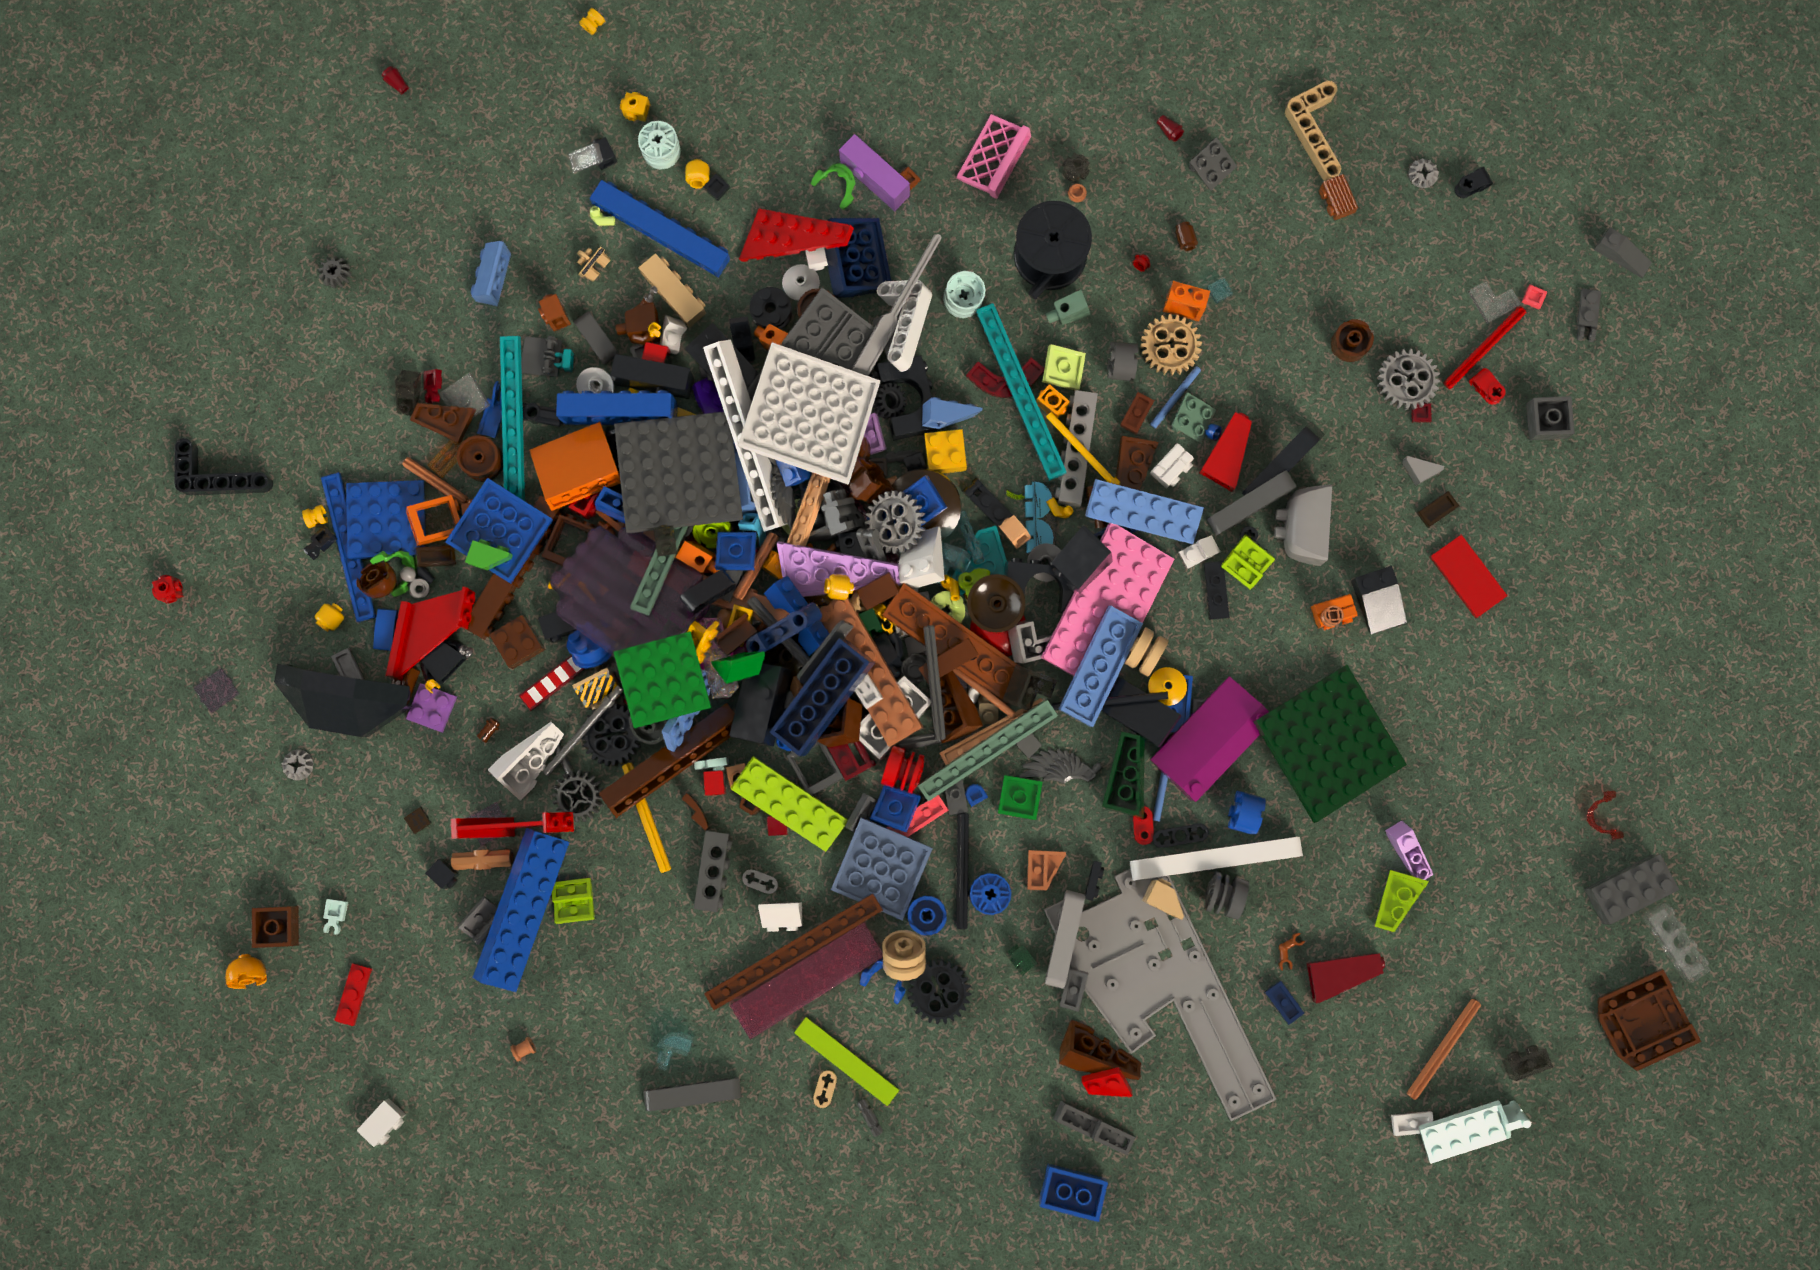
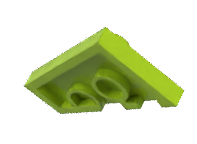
M1390 870L1374 927L1395 932L1429 881Z

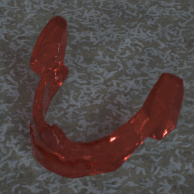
M1605 791L1604 797L1595 801L1587 811V821L1598 832L1610 834L1612 840L1624 838L1622 831L1602 829L1601 826L1595 823L1594 810L1598 808V805L1602 802L1612 801V798L1616 797V791Z

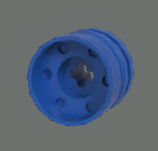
M987 873L980 875L973 881L969 897L976 910L983 914L994 915L1001 913L1007 908L1011 900V890L1003 877ZM990 888H992L996 896L988 900L985 892L990 891Z

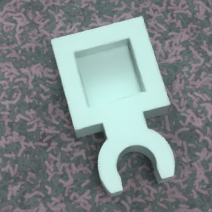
M724 757L696 761L694 767L695 770L713 768V771L725 770V766H729V759Z
M327 899L323 918L329 920L324 926V933H329L331 926L335 928L334 934L340 933L341 928L338 923L339 921H345L348 902Z

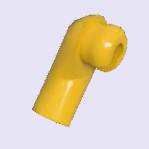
M1054 497L1046 501L1051 512L1056 517L1066 519L1073 514L1071 506H1059Z
M944 575L945 580L940 581L942 587L950 591L951 600H959L958 582L948 575Z

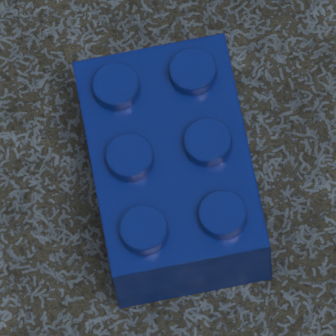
M1048 1164L1039 1205L1042 1208L1099 1222L1108 1181L1103 1177Z

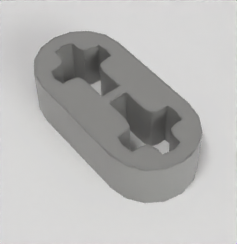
M752 869L745 871L743 874V883L748 887L767 894H772L778 889V881L772 876ZM754 873V877L760 879L759 883L752 881L749 884L746 876ZM771 879L773 880L772 884L775 885L774 889L770 888L769 891H767V886L761 884L762 880L765 882H769V880Z

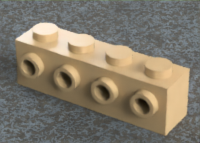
M655 253L638 267L640 273L651 286L657 287L659 295L690 328L706 314L705 304L699 297L696 299L692 295L694 292L687 284L683 285L680 282L681 277L675 270L671 271L668 268L669 263L663 256L659 258Z

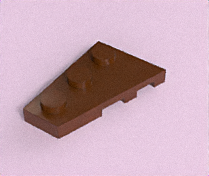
M417 403L410 421L461 444L476 409Z

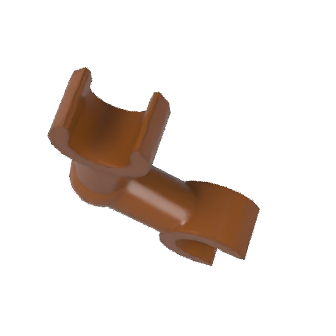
M1294 933L1290 940L1279 945L1280 970L1283 971L1282 965L1284 962L1289 964L1290 970L1292 969L1293 965L1288 959L1287 950L1295 945L1301 946L1305 943V941L1297 943L1295 940L1301 933Z

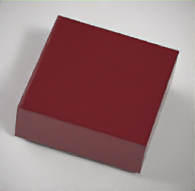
M1424 403L1422 408L1418 404L1416 409L1413 410L1411 408L1412 422L1431 423V403Z

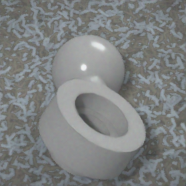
M404 567L400 572V577L402 580L410 582V594L417 599L425 597L429 593V584L423 579H416V572L412 567ZM420 586L422 592H417L415 587Z

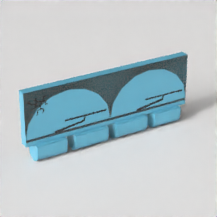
M1032 482V485H1025V499H1032V502H1025V518H1033V520L1025 521L1027 531L1031 537L1033 536V539H1029L1026 542V553H1030L1034 547L1044 543L1057 546L1056 516L1053 515L1046 503L1049 499L1055 498V482Z

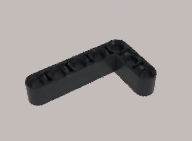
M1310 422L1252 481L1242 494L1245 496L1286 470L1289 472L1325 434Z
M181 438L175 443L174 484L175 488L185 495L265 493L273 488V480L261 472L198 475V446L187 438ZM187 445H190L189 450L187 452H184V448ZM189 463V468L184 471L185 465ZM246 479L245 486L241 487V482ZM265 479V484L259 486L260 481ZM227 480V485L222 488V483ZM208 481V486L203 489L204 482ZM189 482V487L184 489L185 483Z

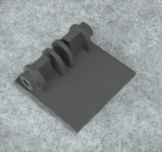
M1217 137L1189 161L1190 171H1196L1210 191L1237 167Z
M525 336L521 362L522 373L558 377L559 368H556L554 363H560V358H556L555 353H561L562 340H555L553 336H548L547 339Z

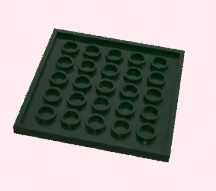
M1344 665L1253 721L1313 823H1317L1407 765L1348 665Z

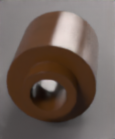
M1190 222L1178 224L1175 227V234L1180 249L1185 251L1195 249L1198 240L1193 226L1190 225Z

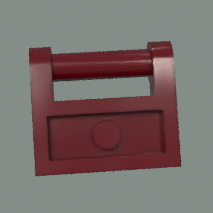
M860 741L855 742L854 745L865 763L862 766H859L848 744L827 747L845 781L876 765Z

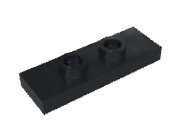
M1223 561L1204 563L1210 620L1230 618L1224 568L1221 567Z

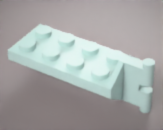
M1498 1100L1418 1127L1430 1163H1434L1511 1138V1130L1521 1127L1528 1128L1531 1122L1516 1101L1513 1100L1508 1105L1502 1106Z

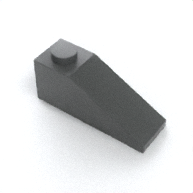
M1611 227L1602 234L1593 249L1640 278L1644 277L1652 264L1626 236Z

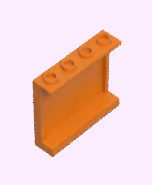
M601 422L529 450L545 500L551 511L598 493L604 486L610 488L621 483L620 473Z

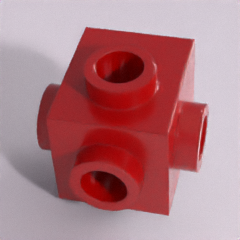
M162 575L158 577V580L152 582L153 596L159 601L169 604L176 602L178 598L184 597L181 581L173 576Z

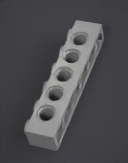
M1075 390L1074 396L1070 395L1069 407H1072L1071 414H1067L1066 425H1069V431L1089 451L1098 393ZM1082 408L1086 411V414L1080 416L1076 410ZM1081 427L1083 433L1076 434L1073 428ZM1064 437L1063 443H1066V450H1062L1061 460L1064 462L1067 473L1057 479L1061 480L1060 487H1056L1055 498L1058 499V504L1080 507L1088 461L1079 452H1073L1071 450L1072 444ZM1074 463L1078 466V469L1071 471L1068 468V464ZM1071 481L1075 484V488L1068 489L1065 483Z

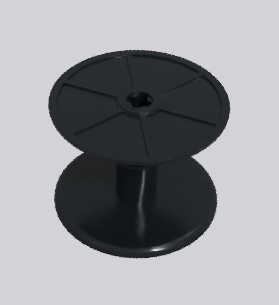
M1046 201L1030 208L1018 224L1014 247V262L1022 278L1034 286L1045 273L1059 274L1045 290L1062 289L1075 282L1085 268L1087 255L1092 243V232L1088 220L1076 207L1062 201Z

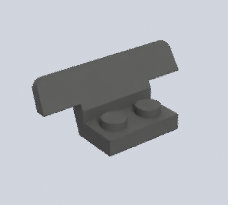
M844 620L837 623L798 673L797 679L804 685L837 640L845 638L854 626Z

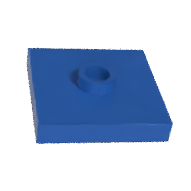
M717 532L716 570H755L756 532Z
M884 785L870 819L873 822L907 832L921 797L918 794H911L908 791H901L899 788Z

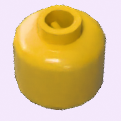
M700 159L687 163L685 180L691 187L702 188L709 181L710 168L708 164Z
M831 574L829 578L825 579L824 592L830 599L846 600L849 594L853 593L854 583L850 582L849 576Z
M335 603L332 605L324 604L315 615L316 624L327 632L329 630L335 631L344 620V615L341 613L343 609Z

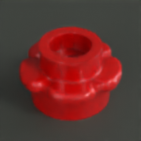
M1144 254L1135 255L1133 266L1143 272L1150 268V259Z

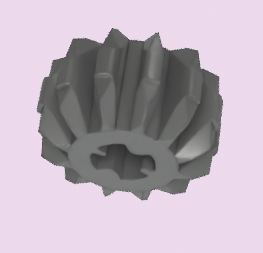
M334 255L332 260L330 257H327L326 263L321 262L323 267L318 268V272L321 273L319 278L326 286L330 285L335 289L338 284L339 287L343 288V281L349 283L346 277L352 276L349 271L351 267L349 264H346L343 258L339 259Z

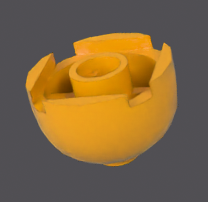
M250 954L238 956V959L233 960L226 969V985L229 988L246 989L245 985L256 982V986L267 981L265 965L259 959L251 957Z

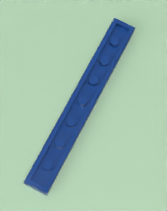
M338 472L321 477L334 533L338 538L336 541L356 622L376 618L372 597L365 595L356 584L357 577L360 579L362 576L360 572L364 568L362 559H348L347 504L341 473Z

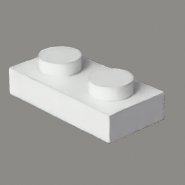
M1426 1111L1391 1115L1393 1135L1421 1134L1418 1126L1433 1122V1113Z

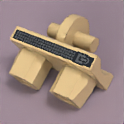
M602 247L591 258L589 256L593 251L590 248L585 252L581 250L577 252L580 256L577 263L582 266L585 261L587 262L579 272V276L582 278L585 276L587 279L594 281L600 274L592 267L595 262L603 268L610 262Z

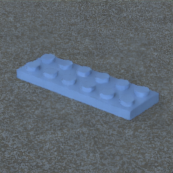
M1095 479L1085 516L1194 544L1204 507Z
M1113 606L1107 607L1058 710L1090 727L1094 726L1143 623Z

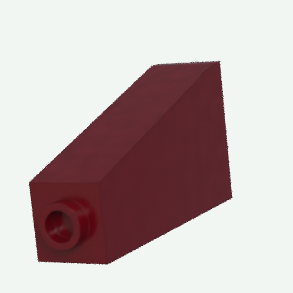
M1370 953L1308 962L1307 969L1313 1002L1321 1003L1383 974V968H1385L1383 956H1380V953Z

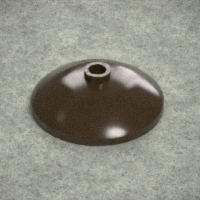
M1000 574L988 575L978 580L971 588L967 599L968 612L973 622L981 629L993 633L1005 632L1017 625L1024 614L1026 605L1025 596L1019 584L1010 577ZM996 600L1001 601V606L998 608L994 605Z

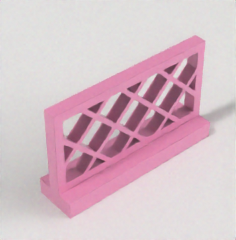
M991 114L959 171L957 179L985 191L997 199L1031 138L1030 128L1024 125L1022 127ZM994 121L1000 124L1002 129L991 132L990 126ZM1010 130L1017 131L1015 137L1007 139L1005 132ZM1003 133L1005 140L995 143L993 136ZM991 137L993 144L982 148V140ZM1007 144V152L999 155L997 147ZM995 149L997 156L986 159L984 152ZM982 153L984 160L974 163L972 159L974 155ZM998 160L999 167L990 171L988 163ZM986 164L988 172L978 175L976 167ZM974 169L976 176L971 178L963 176L966 170ZM990 176L991 181L987 187L980 184L979 179Z

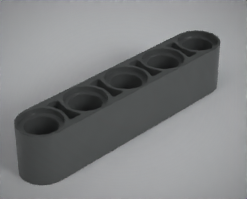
M1286 470L1212 515L1207 521L1216 536H1218L1221 532L1229 530L1289 493L1297 486Z
M739 1077L729 1080L727 1078L714 1080V1082L706 1081L695 1083L694 1085L685 1084L673 1088L664 1087L652 1091H643L646 1111L733 1100L742 1097Z

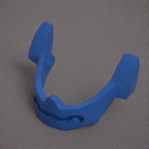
M883 959L877 960L871 969L866 968L862 971L860 985L865 987L871 977L883 968ZM898 980L894 987V990H896L894 996L895 1004H899L906 991L902 987V981Z

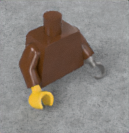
M656 286L651 287L649 294H646L637 306L625 312L626 323L616 324L618 336L627 334L631 343L645 346L646 342H660L661 326L659 325L658 311L653 302L654 293L657 294L658 292Z

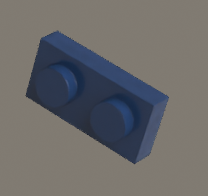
M1278 981L1264 992L1288 1025L1305 1014L1282 981Z

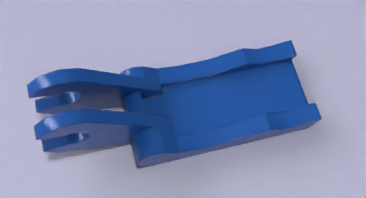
M496 381L494 384L492 399L488 398L486 401V407L477 434L492 438L497 437L502 421L501 394L500 401H497L500 390L499 381Z

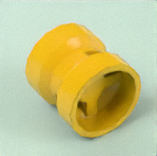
M591 8L588 11V15L583 17L579 23L583 29L594 35L597 27L602 26L605 19L599 12Z
M318 505L312 510L305 509L302 511L304 522L308 528L315 527L318 523H328V518L323 517V514H326L323 505Z

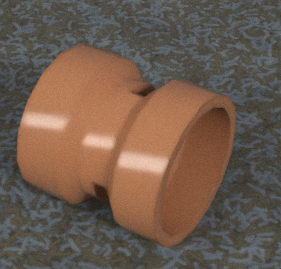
M1329 606L1322 611L1320 619L1325 626L1333 627L1343 620L1344 613L1338 606Z

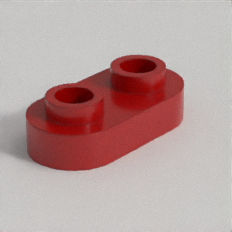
M1144 806L1145 819L1132 816L1134 839L1141 845L1151 843L1154 836L1152 812L1146 806ZM1143 831L1147 832L1148 837L1146 839H1143L1141 837V833Z

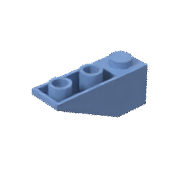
M933 397L923 404L922 426L941 429L974 417L982 411V408L975 407L974 404L964 405L959 404L957 401H943L938 397Z

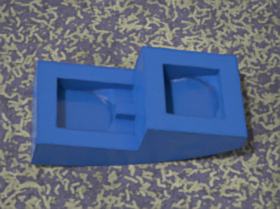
M382 608L377 610L373 649L391 651L398 619V610Z

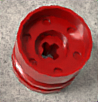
M893 745L881 784L893 788L897 780L901 781L900 790L903 791L905 784L908 783L910 784L908 793L913 794L921 779L925 755L920 754L916 762L913 761L915 752H912L907 759L905 758V749Z

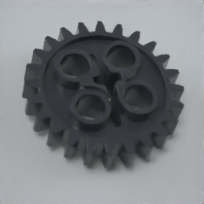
M614 704L611 708H607L586 732V736L581 738L586 740L583 747H589L586 754H593L591 759H598V764H603L604 761L605 766H610L611 763L613 766H617L618 761L620 764H625V759L632 760L630 754H637L634 750L635 747L641 748L637 743L640 740L634 736L630 729L629 709L626 711V706L622 705L620 707L619 704ZM620 719L623 720V726L621 729H619L617 726V723ZM601 722H604L605 728L603 731L599 730V724ZM628 731L627 735L596 738L597 735ZM622 738L625 740V745L623 748H621L619 745V742ZM603 741L607 743L605 750H602L600 747Z
M933 960L932 966L926 963V969L923 974L917 977L915 981H909L914 987L908 989L909 992L913 993L908 999L915 1001L911 1004V1007H918L915 1013L922 1012V1020L928 1016L929 1023L934 1018L937 1025L940 1019H943L944 1023L947 1024V1018L954 1021L953 1015L956 1014L961 1017L960 1009L967 1010L963 1004L970 1003L966 996H970L971 993L967 992L966 989L970 988L971 985L964 983L968 980V977H961L964 973L963 970L956 971L958 965L951 968L950 961L945 966L943 965V960H940L939 965H936V962ZM946 973L949 975L950 980L947 984L939 982L938 977L940 974ZM931 976L935 977L940 989H945L943 996L948 1004V1008L944 1007L939 995H934L936 988L931 980ZM924 982H929L932 985V990L928 993H924L921 990V985ZM950 991L958 993V999L955 1002H950L947 999ZM938 1000L941 1003L940 1009L932 1010L929 1006L930 1002Z

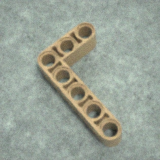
M1325 81L1292 98L1285 109L1288 121L1324 181L1339 176L1341 165L1310 112L1332 101L1337 92V86L1332 81ZM1323 91H1329L1330 95L1325 94ZM1307 99H1312L1314 103L1308 102ZM1291 107H1296L1298 111H1293ZM1300 123H1305L1307 127L1301 126ZM1309 138L1315 139L1317 143H1312ZM1318 154H1323L1325 159L1320 158ZM1327 170H1333L1335 174L1331 175Z

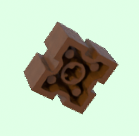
M857 456L850 482L847 484L852 492L847 498L853 497L854 500L856 498L857 500L866 501L868 504H874L873 500H879L878 495L885 496V492L892 493L895 490L889 480L884 478L885 474L879 464L872 461L866 462L864 458Z

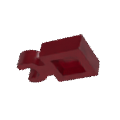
M442 370L424 371V390L427 391L425 395L426 403L433 404V402L440 401L438 389H441Z

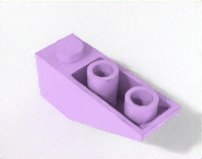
M1400 821L1385 830L1392 846L1411 876L1426 880L1434 875L1413 829L1403 821Z

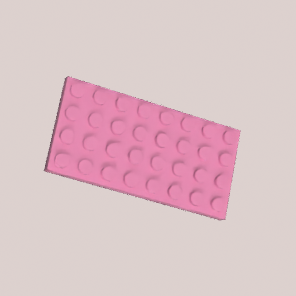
M1109 523L1100 540L1112 552L1113 562L1080 594L1076 590L1074 591L1041 656L1042 659L1072 676L1075 675L1107 607L1113 606L1143 623L1174 561V558L1116 524Z

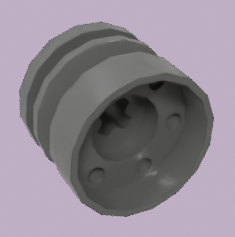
M1215 871L1206 889L1204 909L1211 912L1214 907V913L1219 914L1222 907H1224L1225 917L1239 920L1247 900L1249 881L1235 877L1230 885L1229 875L1224 874L1221 880V873Z

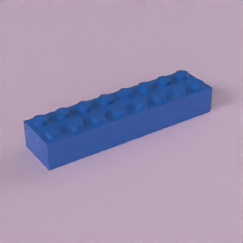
M526 827L473 978L478 982L513 992L517 991L569 841Z

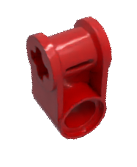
M1483 368L1469 380V384L1476 388L1475 391L1491 405H1496L1505 396L1504 386L1498 382L1487 368Z

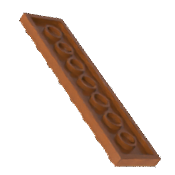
M905 583L900 586L899 593L892 598L881 616L924 646L923 628L926 625H934L937 655L944 653L969 638L979 655L956 669L985 687L1005 704L1009 702L1028 671Z

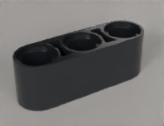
M722 569L685 591L681 595L680 600L691 614H696L731 592L735 588L736 583Z

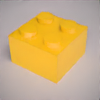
M962 429L925 433L928 469L940 473L966 471L967 464Z

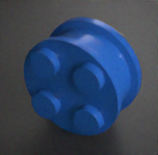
M589 624L568 636L567 649L572 654V660L576 666L585 669L595 667L596 671L603 670L602 664L611 657L614 650L604 627Z

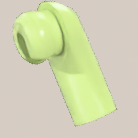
M597 206L590 208V217L597 225L615 226V216H604Z

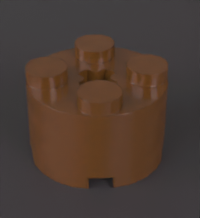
M1351 319L1344 322L1332 336L1331 348L1333 354L1346 362L1359 361L1373 345V332H1371L1368 324L1362 320Z

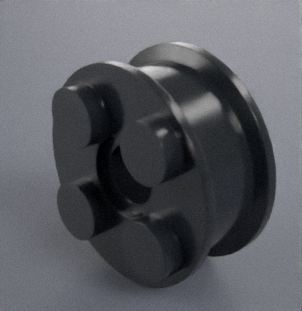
M765 287L758 290L751 298L750 314L757 326L766 328L768 324H771L779 329H783L790 322L792 306L789 297L781 289ZM771 306L776 308L772 313L766 311Z

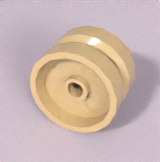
M1145 627L1140 636L1136 638L1124 664L1135 668L1140 660H1143L1139 672L1149 677L1169 640L1159 636L1153 644H1150L1154 637V631Z
M899 930L889 934L882 943L883 969L885 973L891 978L900 981L912 980L923 974L926 968L925 941L922 936L909 930Z

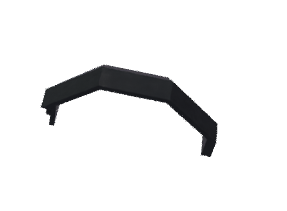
M277 663L274 683L307 726L312 729L357 737H369L413 707L407 705V701L410 698L409 685L356 679Z

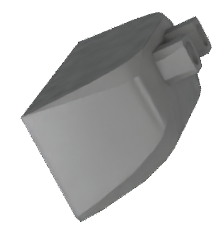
M1332 485L1299 489L1289 497L1286 509H1277L1275 511V520L1285 521V526L1275 527L1274 538L1284 540L1285 553L1291 559L1316 566H1321L1328 561Z

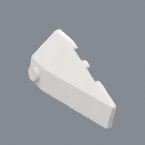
M550 722L503 754L488 771L521 801L536 785L537 780L535 779L545 769L548 757L554 753L564 734Z

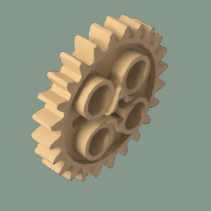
M1169 314L1167 319L1162 315L1160 322L1155 318L1153 321L1154 325L1149 323L1147 326L1149 330H1144L1143 334L1146 336H1142L1141 341L1145 343H1142L1140 348L1145 350L1141 355H1147L1145 363L1151 361L1150 368L1156 366L1157 373L1162 369L1163 375L1170 371L1171 376H1173L1176 370L1180 375L1182 368L1187 372L1189 369L1188 365L1193 367L1195 364L1193 360H1198L1199 356L1197 354L1201 353V349L1198 347L1202 345V342L1197 340L1201 335L1195 334L1198 329L1197 327L1191 329L1193 322L1185 323V317L1180 321L1179 315L1175 319H1172L1171 314ZM1177 332L1183 333L1184 338H1183V339L1177 338L1176 335H1175V333H1177ZM1163 333L1166 338L1163 340L1159 339L1156 334ZM1169 342H1172L1173 348L1170 347ZM1163 351L1167 357L1161 358L1157 352ZM1176 351H1183L1185 357H1179Z

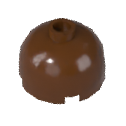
M384 560L383 562L368 564L360 572L362 574L361 578L357 577L356 580L357 587L365 595L376 599L389 595L397 582L395 571Z

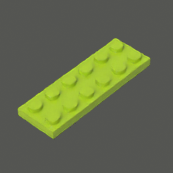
M754 756L731 786V790L825 852L848 821L846 817Z

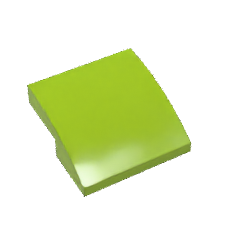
M1245 534L1224 560L1221 567L1251 590L1263 577L1266 569L1274 562L1275 557Z
M591 878L555 882L552 890V902L554 903V921L556 924L595 920Z

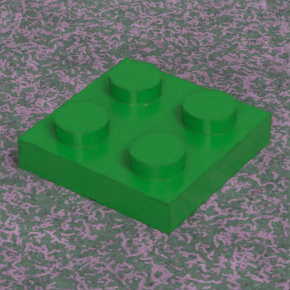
M1004 775L998 814L1036 820L1043 782Z

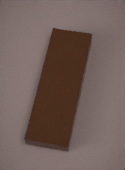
M969 638L937 656L940 678L979 655ZM927 663L919 667V670L929 685Z

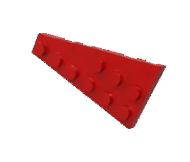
M758 209L739 260L747 262L748 259L754 258L760 260L767 256L779 257L798 254L800 251L805 250L809 252L816 251L817 248L825 247L830 249L847 246L854 228L848 224Z

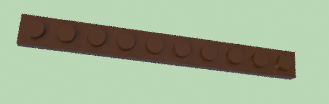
M874 893L705 992L704 995L713 1010H716L883 911V908Z

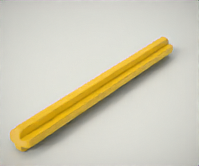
M632 762L622 766L624 775L634 769ZM646 798L636 804L659 870L661 873L669 871L671 866Z

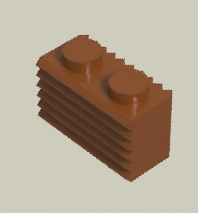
M1344 174L1322 183L1319 193L1321 198L1326 200L1328 205L1327 212L1329 216L1333 217L1334 221L1354 214L1357 211V203Z

